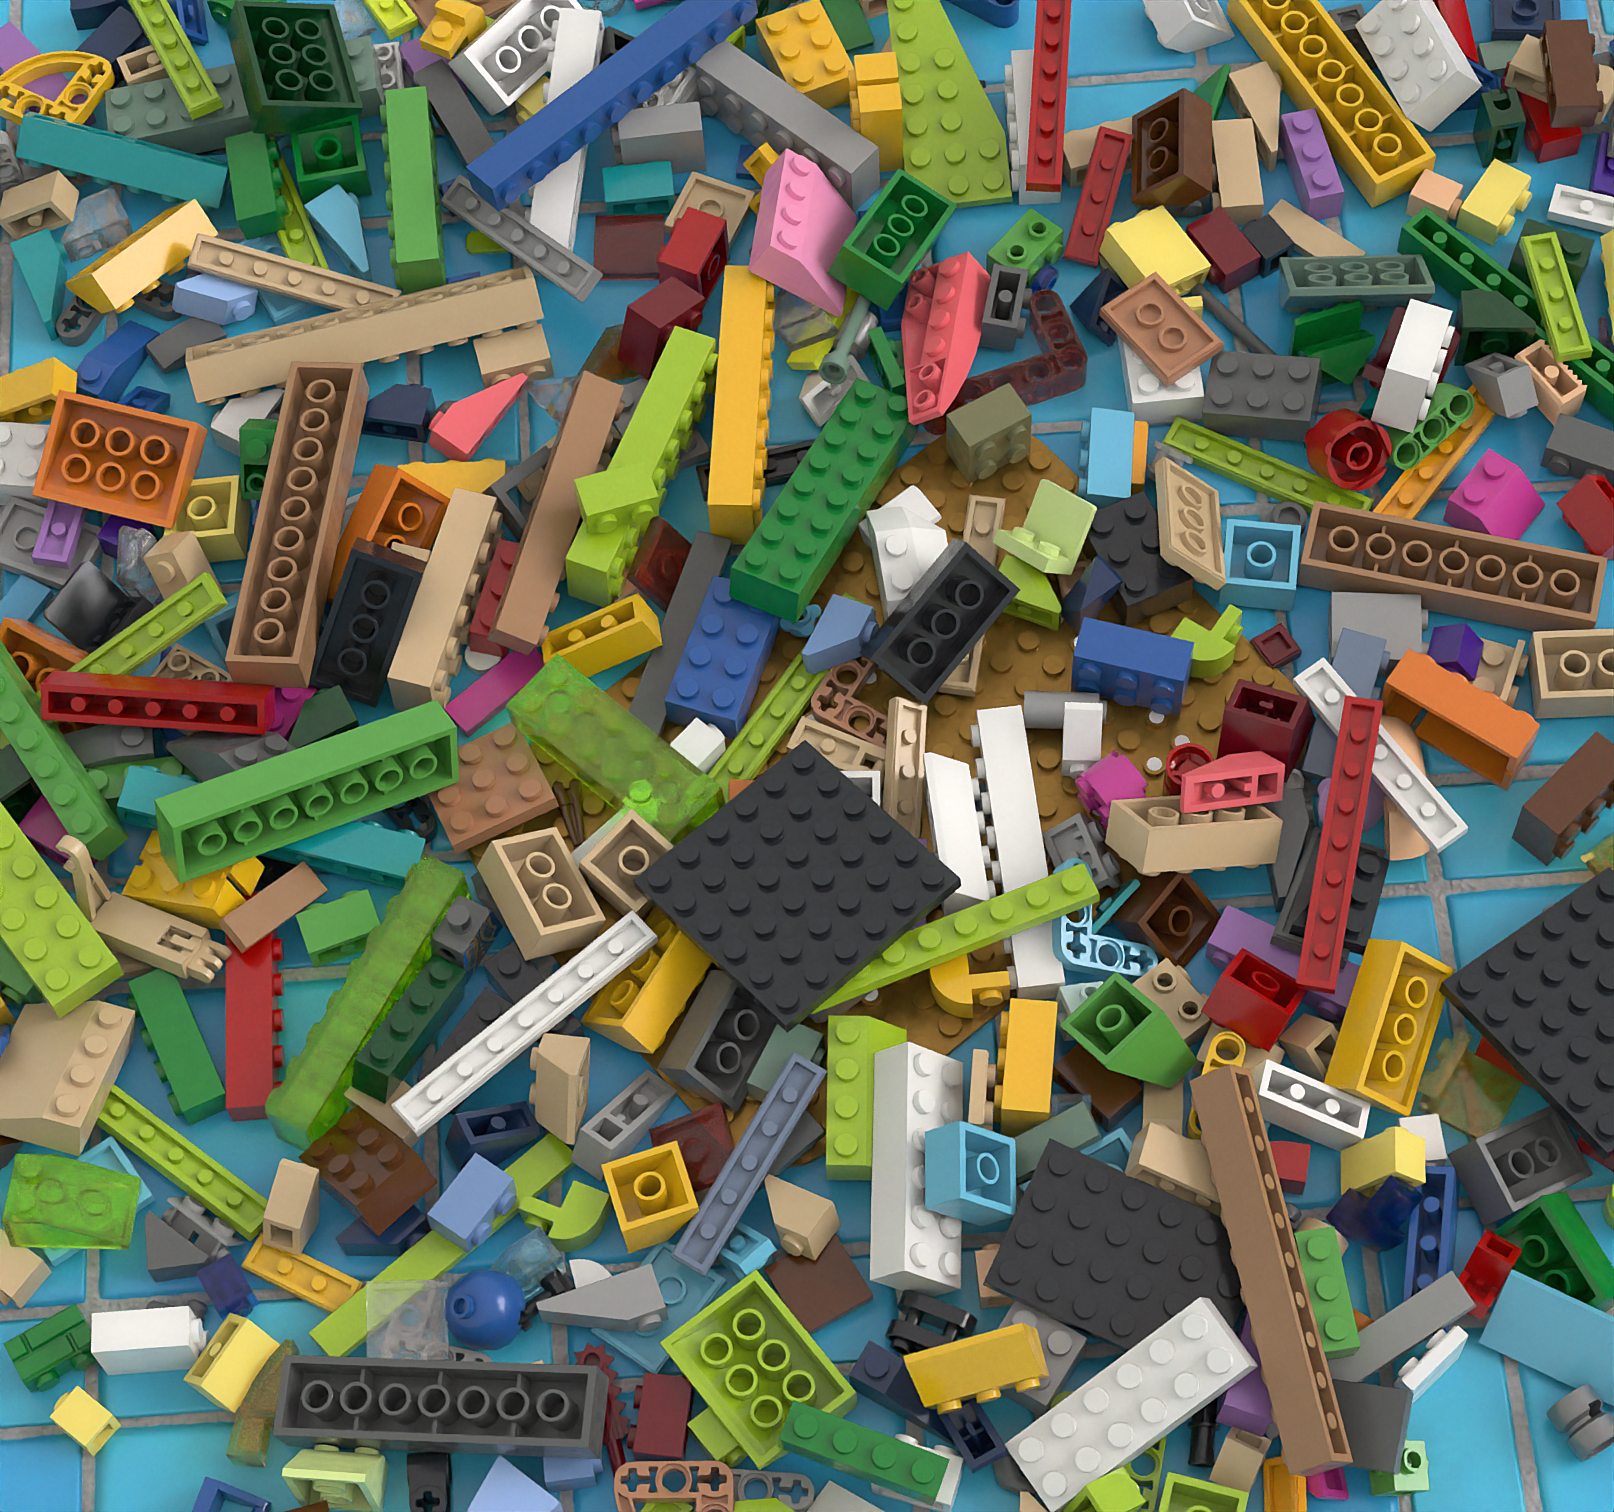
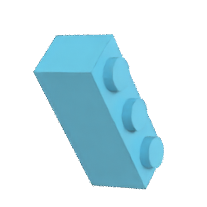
M1092 407L1089 420L1082 421L1079 442L1085 443V449H1080L1078 471H1084V477L1078 479L1076 495L1096 506L1097 510L1131 496L1135 412Z

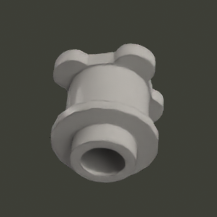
M1155 440L1153 446L1159 450L1152 464L1146 465V469L1151 471L1149 478L1156 482L1155 464L1162 457L1168 458L1180 467L1183 466L1184 462L1192 464L1194 459L1172 446Z

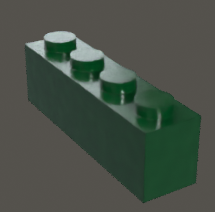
M433 954L354 1059L351 1087L384 1104L387 1103L463 1000L467 970Z

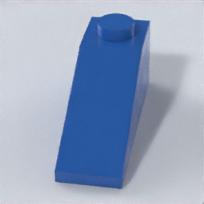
M129 320L84 357L75 370L77 372L76 394L117 403L147 358L146 345L158 337L160 333Z

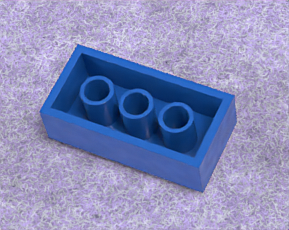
M713 575L664 702L667 721L688 726L697 717L706 725L709 723L715 725L723 733L724 737L734 740L745 723L780 630L781 617L729 597L730 579Z

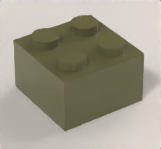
M1010 383L946 415L947 453L968 484L977 479L982 480L990 477L1000 467L1008 463H1017L1030 452L1032 414Z

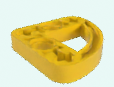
M56 51L26 59L11 67L0 76V98H2L0 100V116L21 126L24 111L31 106H37L41 108L39 114L50 115V117L83 125L105 96L104 91L110 90L115 82L112 66L105 58L79 51ZM77 72L55 102L22 88L27 83L43 76L55 73ZM84 94L88 96L87 100L82 104L75 105L70 103L71 99L76 95Z

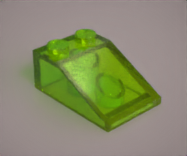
M16 1154L2 1217V1224L11 1247L129 1250L142 1181L140 1177L56 1154Z

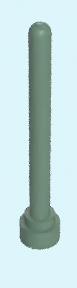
M861 294L857 298L835 350L825 355L819 366V375L827 383H843L850 370L848 354L871 304V301Z

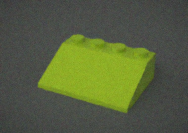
M754 1270L660 1342V1346L759 1470L789 1453V1451L777 1446L793 1400L840 1418L858 1406L856 1391L757 1270Z

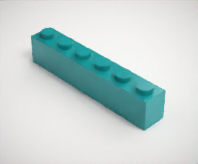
M31 111L23 115L15 156L25 158L24 163L38 168H45V164L59 167L58 171L61 174L78 177L79 173L90 175L93 182L103 185H112L113 182L125 184L126 190L138 194H146L147 190L160 193L159 198L168 202L180 203V199L187 201L196 199L203 211L212 212L214 208L219 209L225 202L230 178L227 162Z

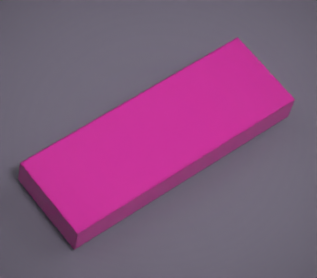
M535 648L528 655L514 650L443 709L454 724L467 737H470L549 673L550 670L544 664L543 656Z

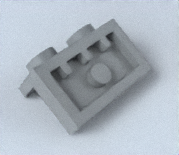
M1079 812L1042 833V838L1055 868L1070 858H1079L1086 862L1091 869L1092 880L1097 890L1106 885L1114 889L1122 885L1117 875L1121 872L1119 863L1111 852H1107L1103 843L1106 839V834L1096 819L1091 820Z

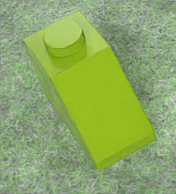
M1005 554L999 571L1021 590L1003 612L1059 631L1062 607L1044 572L1018 557Z
M1121 1467L1086 1484L1062 1512H1137L1146 1501L1142 1497L1137 1483L1130 1478L1124 1467Z

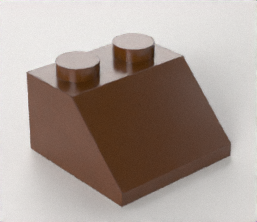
M1167 871L1160 872L1157 876L1144 875L1139 881L1141 883L1140 886L1117 909L1110 919L1128 941L1149 946L1157 955L1158 963L1168 958L1174 966L1179 965L1184 969L1212 935L1221 918V914L1188 873Z

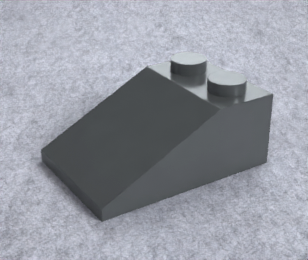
M199 731L167 742L166 749L202 782L295 750L279 733L267 731L265 735Z
M1551 1106L1479 1137L1447 1154L1484 1227L1527 1207L1541 1195L1556 1193L1593 1175L1565 1120Z

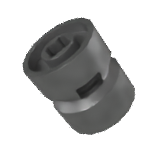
M1585 1384L1575 1389L1554 1404L1546 1413L1559 1433H1568L1569 1439L1567 1444L1580 1462L1591 1459L1614 1443V1416L1612 1413L1602 1412L1603 1401L1590 1384Z

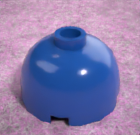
M474 1270L461 1276L451 1286L444 1301V1318L448 1329L457 1341L476 1350L497 1351L509 1345L519 1334L522 1325L518 1324L520 1311L525 1312L526 1306L522 1288L514 1277L497 1270Z

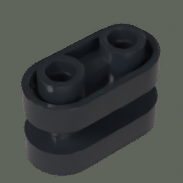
M904 1290L897 1308L906 1314L905 1320L892 1319L885 1337L891 1342L890 1348L901 1354L909 1355L913 1352L916 1353L955 1342L959 1336L972 1337L978 1320L972 1314L958 1307L916 1291ZM921 1322H924L944 1331L940 1335L919 1326Z

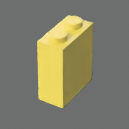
M1163 205L1150 211L1148 209L1142 210L1132 219L1123 223L1115 222L1109 226L1104 233V239L1099 250L1129 289L1156 271L1180 297L1190 293L1196 284L1201 283L1203 285L1211 267L1208 260Z

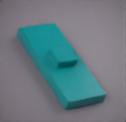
M1137 879L1126 881L1111 898H1104L1095 908L1098 913L1092 918V934H1095L1140 886L1141 883Z

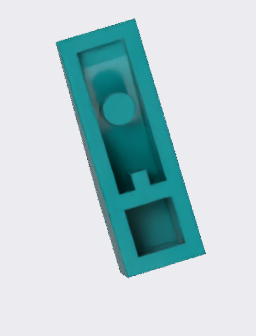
M49 228L9 244L50 339L54 341L59 337L56 330V322L62 314L66 288L64 283L67 281L68 274L63 260L69 257L61 239L54 241Z

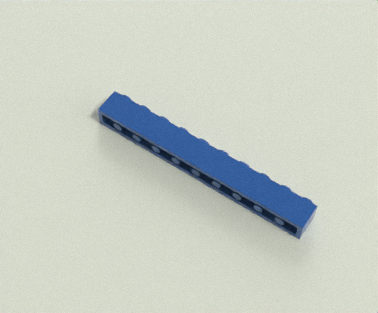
M685 0L467 165L466 170L472 190L498 212L508 204L516 201L526 190L542 181L547 174L560 164L567 162L577 151L588 143L593 142L611 125L622 120L628 112L640 103L648 100L653 93L666 83L673 81L679 73L692 63L699 61L709 50L717 44L724 42L730 34L743 24L750 22L758 14L756 0Z

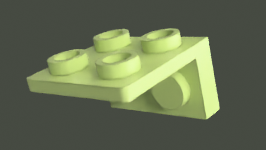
M1042 479L1023 528L1014 527L1013 531L997 529L993 543L1042 572L1072 575L1097 508L1050 480Z

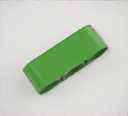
M1446 382L1437 384L1433 397L1425 396L1426 399L1431 400L1425 421L1417 419L1413 433L1394 427H1389L1385 430L1392 444L1391 457L1388 456L1386 462L1403 470L1412 469L1473 413L1475 400L1469 391Z

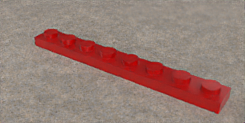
M1037 0L1026 191L1061 192L1072 0Z
M1345 695L1296 980V988L1335 995L1384 701Z

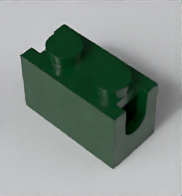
M1509 88L1506 93L1502 89H1493L1489 92L1481 93L1472 135L1483 168L1489 167L1494 159L1505 164L1517 162L1526 119L1516 88Z

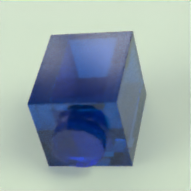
M232 1253L196 1272L223 1322L229 1313L247 1317L253 1311V1307L260 1304Z

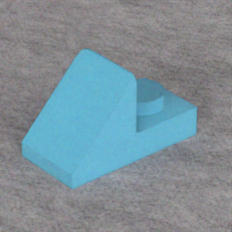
M738 1221L717 1259L740 1282L754 1270H757L762 1275L764 1268L774 1263L771 1254L777 1249L769 1238Z

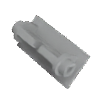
M192 1196L169 1197L167 1199L174 1206V1209L172 1207L168 1208L161 1219L188 1241H191L195 1233L199 1234L194 1245L207 1254L213 1264L219 1263L224 1265L231 1256L228 1248L244 1244V1241L234 1234L236 1231L221 1218L214 1219L205 1212L206 1207Z

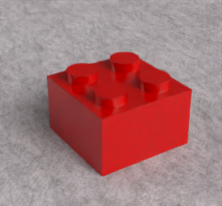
M688 206L682 218L678 217L675 220L667 246L662 245L657 254L656 264L659 265L660 271L659 284L671 276L676 277L705 297L704 309L725 270V265L730 261L727 221Z
M1242 947L1221 974L1201 1012L1209 1016V1019L1215 1025L1229 1028L1242 1036L1250 1046L1270 1052L1291 1022L1308 990L1296 988L1297 979Z

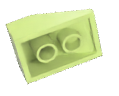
M319 1444L315 1445L314 1450L302 1449L283 1467L282 1477L301 1507L327 1500L329 1510L383 1512L389 1465L384 1455H379V1451L376 1449L359 1447L355 1448L354 1453L339 1452L338 1447Z

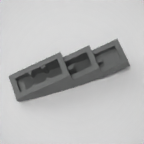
M443 59L412 74L417 87L426 86L432 115L449 138L450 147L466 169L467 165L494 146L495 143Z

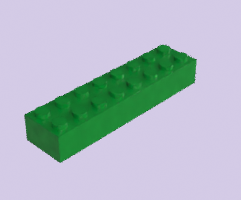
M855 379L732 565L729 597L797 623L857 529L858 524L864 518L866 511L869 510L918 433L919 424L913 426L909 422L907 397L861 379Z

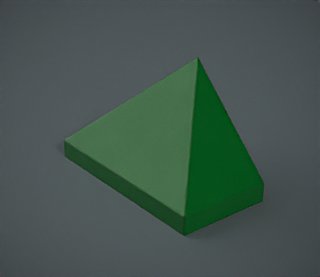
M1224 64L1192 92L1212 105V121L1218 119L1226 96L1228 74L1231 70L1229 65Z
M1361 329L1299 347L1296 350L1297 355L1300 357L1320 358L1323 371L1350 386L1376 344L1375 335Z

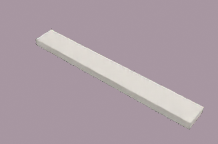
M633 910L630 911L391 1105L393 1111L419 1137L542 1037L544 1033L548 1032L658 942L657 935Z

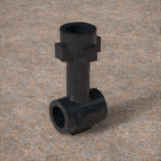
M554 1270L540 1281V1285L544 1290L526 1302L525 1312L520 1311L518 1324L522 1325L521 1330L526 1332L533 1327L530 1319L539 1313L536 1302L576 1289L567 1274L562 1275L560 1270Z

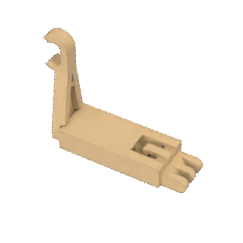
M64 835L55 846L59 851L66 852L71 856L63 868L73 874L78 908L108 948L184 979L191 976L206 983H210L215 975L212 971L218 972L223 966L220 959L227 960L231 955L228 947L211 940L208 929L116 892L110 893L95 870L88 849L78 839Z

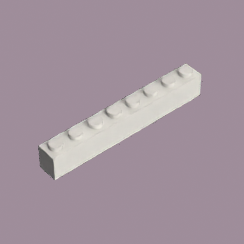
M560 8L559 20H554L552 24V41H555L554 51H549L547 58V70L551 72L550 83L545 82L543 86V103H546V105L599 66L605 29L601 11ZM588 144L577 151L567 162L560 164L547 174L542 181L529 188V197L533 198L531 209H526L524 217L526 221L571 252L574 249ZM529 266L533 275L543 276Z
M1021 705L977 710L976 724L970 725L972 747H979L981 758L975 759L976 775L978 781H985L986 792H980L981 808L984 815L990 814L991 826L985 827L986 841L989 849H995L996 861H991L992 880H994V884L1000 883L1002 894L1048 877ZM1052 920L1002 939L1003 953H1011L1012 966H1007L1006 971L1009 973L1010 990L1016 989L1017 999L1041 1000L1056 998L1059 986H1065V977L1062 962L1058 961L1053 953Z

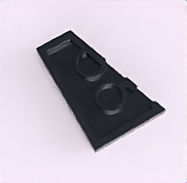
M1360 850L1358 852L1343 948L1363 956L1372 932L1390 859ZM1309 904L1293 922L1289 934L1304 938Z

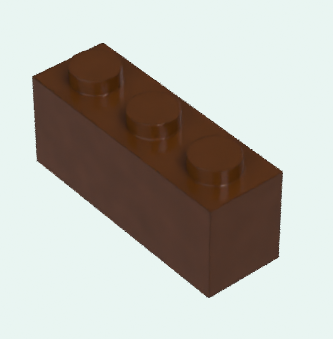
M1587 19L1545 20L1539 44L1551 128L1593 127L1597 113L1602 112L1604 106L1603 92L1597 90L1600 74L1599 63L1593 62L1592 56L1595 52L1594 33H1589Z

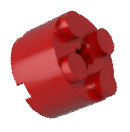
M1347 408L1333 411L1322 417L1313 428L1307 431L1304 439L1307 446V459L1311 468L1319 476L1336 486L1353 491H1362L1376 484L1387 470L1384 466L1387 457H1391L1392 453L1391 440L1385 429Z

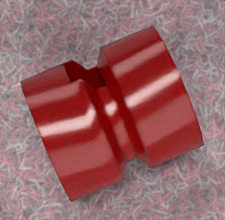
M1192 743L1178 745L1171 750L1165 764L1164 795H1181L1182 774L1214 761L1212 754L1206 748Z

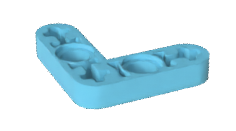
M1079 858L1068 859L1058 865L1053 872L1055 874L1084 863L1092 878V872L1088 864ZM1092 904L1077 910L1079 913V921L1077 923L1070 921L1066 914L1052 920L1053 953L1058 961L1062 962L1063 968L1067 970L1108 978L1117 971L1127 981L1135 982L1159 964L1157 955L1147 945L1092 934ZM1070 944L1071 949L1076 951L1077 955L1073 957V952L1068 950L1066 945ZM1100 947L1110 952L1112 956L1111 966H1106L1100 961L1098 955ZM1137 957L1138 963L1143 964L1144 968L1140 970L1138 963L1128 962L1124 964V961H1130Z

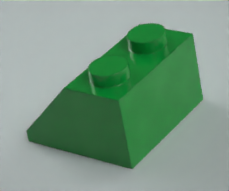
M357 114L290 133L297 182L304 205L336 184H339L347 194L352 192L356 197L372 194Z

